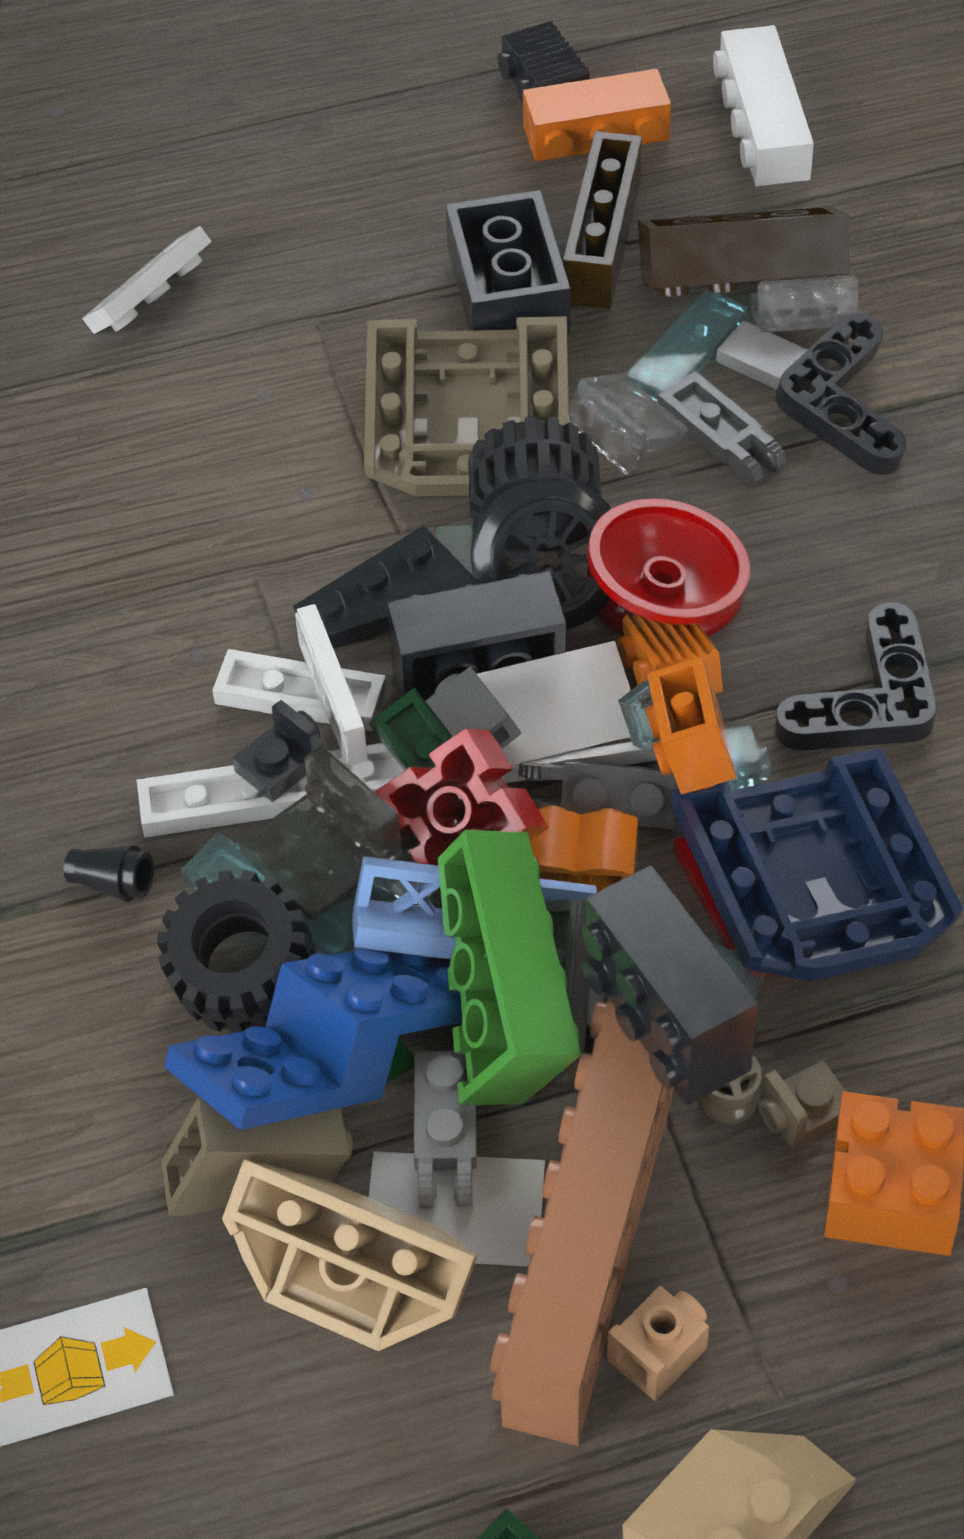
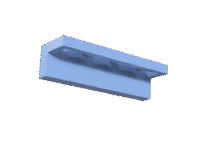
M363 856L351 918L354 948L451 959L453 950L456 947L455 937L444 935L442 909L435 908L426 897L440 888L439 866ZM374 877L398 879L409 891L393 902L370 900ZM539 879L544 901L586 900L587 897L597 893L595 885Z

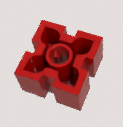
M465 728L429 753L436 767H409L374 792L396 831L414 832L420 842L419 845L409 851L415 863L438 866V857L464 830L525 832L529 834V839L532 840L549 828L525 788H509L503 776L512 771L513 767L490 730ZM463 800L465 803L466 812L463 820H460L458 814L462 812L464 809V804L462 802Z

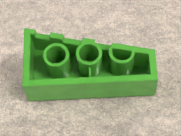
M464 830L438 857L444 935L455 937L456 941L450 967L447 968L449 991H460L462 1026L452 1028L454 1052L465 1053L468 1081L457 1083L459 1105H523L581 1056L579 1047L580 1033L576 1023L573 1022L566 993V975L559 963L553 938V921L546 909L539 880L540 867L533 855L529 834L525 832Z

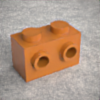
M702 656L647 673L653 705L646 707V713L655 740L661 739L654 742L653 747L662 775L665 776L673 773L681 795L700 789L711 788L719 783L737 778L720 706Z

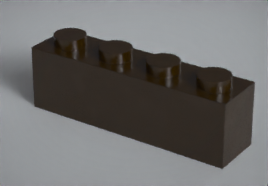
M597 131L594 133L563 258V266L570 286L571 305L607 309L612 307L641 181L642 136Z

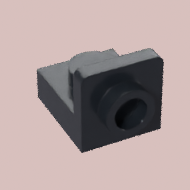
M279 700L271 707L274 726L232 757L234 771L271 802H274L322 764L319 742L321 733L318 725L306 712L302 710L296 712L282 700Z

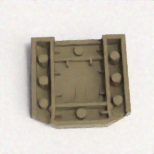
M567 316L517 317V330L418 332L417 319L367 320L364 470L366 477L416 497L469 496V455L473 454L472 447L477 440H485L484 433L492 428L501 429L503 428L502 423L514 420L516 423L523 422L525 417H536V420L545 421L547 418L559 419V424L561 425L569 423Z

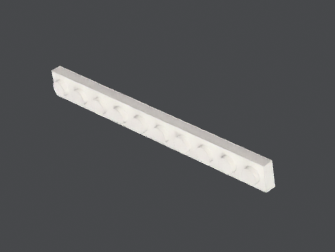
M653 703L636 705L645 734L531 762L564 765L566 761L624 766L657 761L653 743L661 739L655 740L646 713V707L653 705ZM379 743L366 745L368 761L351 766L345 763L340 749L321 752L322 764L274 802H271L234 771V765L138 779L137 788L143 833L146 838L325 811L327 807H340L375 798L374 792L401 774L404 770L385 745ZM519 765L512 766L513 770L503 776L506 783L527 780L525 777L518 776Z

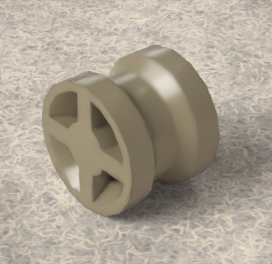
M754 1056L752 1057L750 1072L724 1086L730 1089L731 1094L724 1092L721 1087L699 1099L704 1113L713 1121L725 1125H734L749 1120L756 1113L762 1084V1070L757 1059Z

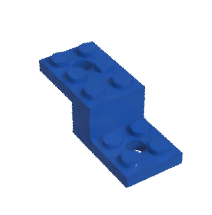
M356 948L351 952L333 955L314 954L309 959L281 963L265 1027H250L246 1031L221 1036L206 1035L194 1041L169 1045L164 1067L239 1130L379 1100L383 1096L399 1035L461 1023L460 991H449L447 968L450 966L440 958Z

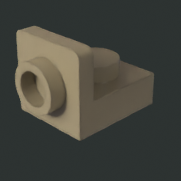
M824 1060L785 1080L780 1077L776 1070H773L763 1075L761 1100L758 1102V1108L769 1130L774 1134L781 1133L794 1151L837 1128L842 1091L846 1090Z

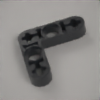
M852 313L843 317L784 371L776 390L775 400L778 407L784 413L865 470L879 475L890 474L897 470L906 450L907 441L904 434L897 427L841 389L874 358L883 337V329L875 318L863 313ZM860 336V338L853 343L850 349L847 346L849 338L856 339ZM823 358L832 359L842 369L839 371H828L822 368L817 360ZM809 380L812 383L809 392H800ZM834 413L843 414L852 421L853 425L849 427L837 426L829 420L828 415ZM882 446L885 447V448L882 449L881 451H878V450H877V449L881 448Z
M894 602L882 603L873 608L868 616L866 643L876 688L800 694L786 698L777 708L775 734L778 741L792 750L807 751L914 742L930 735L934 727L936 699L914 612L907 606ZM887 626H893L894 631L899 633L897 644L890 645L891 636ZM893 664H905L911 667L915 674L905 679L896 678L890 675L886 668ZM911 697L912 713L918 718H909L908 713L902 711L904 698ZM847 711H860L870 718V722L862 726H852L845 723L841 715ZM823 715H831L830 726H825L826 717H823ZM793 719H803L807 727H798V723Z

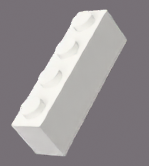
M775 25L721 31L720 51H714L713 54L714 73L716 79L723 78V103L725 108H732L731 128L734 138H741L740 157L743 168H750L755 186L810 180L814 143Z

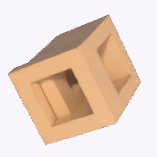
M659 1286L620 1326L616 1323L608 1331L607 1360L656 1402L707 1349L709 1326L704 1322L707 1319V1314L701 1304L689 1293L679 1291L675 1296H672L662 1286ZM661 1325L669 1333L660 1334L654 1330Z

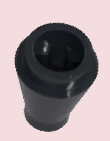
M136 845L88 850L71 849L64 861V877L69 883L81 884L122 901L130 902L135 897L143 898L148 894L154 877V863L152 856L147 852H141L140 848Z

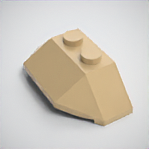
M252 1159L243 1160L222 1217L230 1236H234L243 1261L265 1302L377 1351H381L454 1318L478 1257L474 1252L433 1224L326 1179Z
M711 1429L625 1521L622 1528L623 1539H807L853 1487L856 1479L804 1436Z

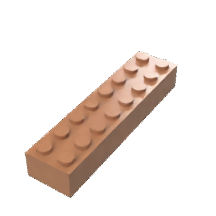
M608 998L606 1003L598 1001L594 1010L590 1029V1037L595 1038L592 1053H582L575 1078V1090H580L576 1107L567 1105L563 1114L559 1132V1143L564 1144L560 1162L551 1160L547 1168L542 1197L548 1199L544 1218L534 1216L530 1225L526 1243V1254L531 1255L527 1275L517 1273L512 1286L508 1312L513 1313L514 1316L510 1334L499 1333L491 1360V1372L496 1373L492 1400L501 1402L502 1427L579 1446L608 1339V1331L612 1324L675 1091L674 1087L666 1089L659 1082L650 1065V1055L639 1040L632 1042L623 1033L615 1015V1007Z

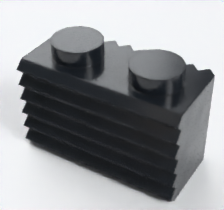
M553 20L502 36V53H499L497 57L499 70L505 80L512 79L514 81L522 104L523 90L590 79L588 67H585L584 62H581L580 57H577L576 51H573L572 46H569V42L561 35V31H558L557 26H554Z

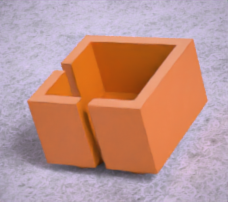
M842 1091L824 1237L950 1256L960 1215L964 1167V1108L911 1101L910 1111L898 1110L899 1099Z

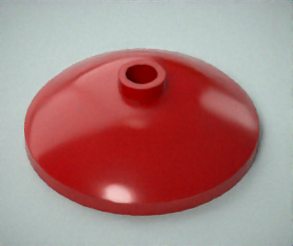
M640 499L626 502L610 509L595 524L587 547L590 571L601 589L624 609L658 623L690 625L717 619L731 611L740 602L749 582V558L736 534L722 521L708 512L674 500Z

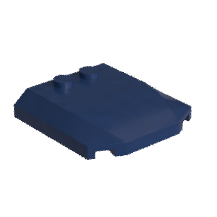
M882 748L831 757L823 772L730 790L731 786L728 781L719 783L711 788L700 789L681 795L679 788L673 790L669 803L744 969L805 981H814L916 958L957 922L963 910Z

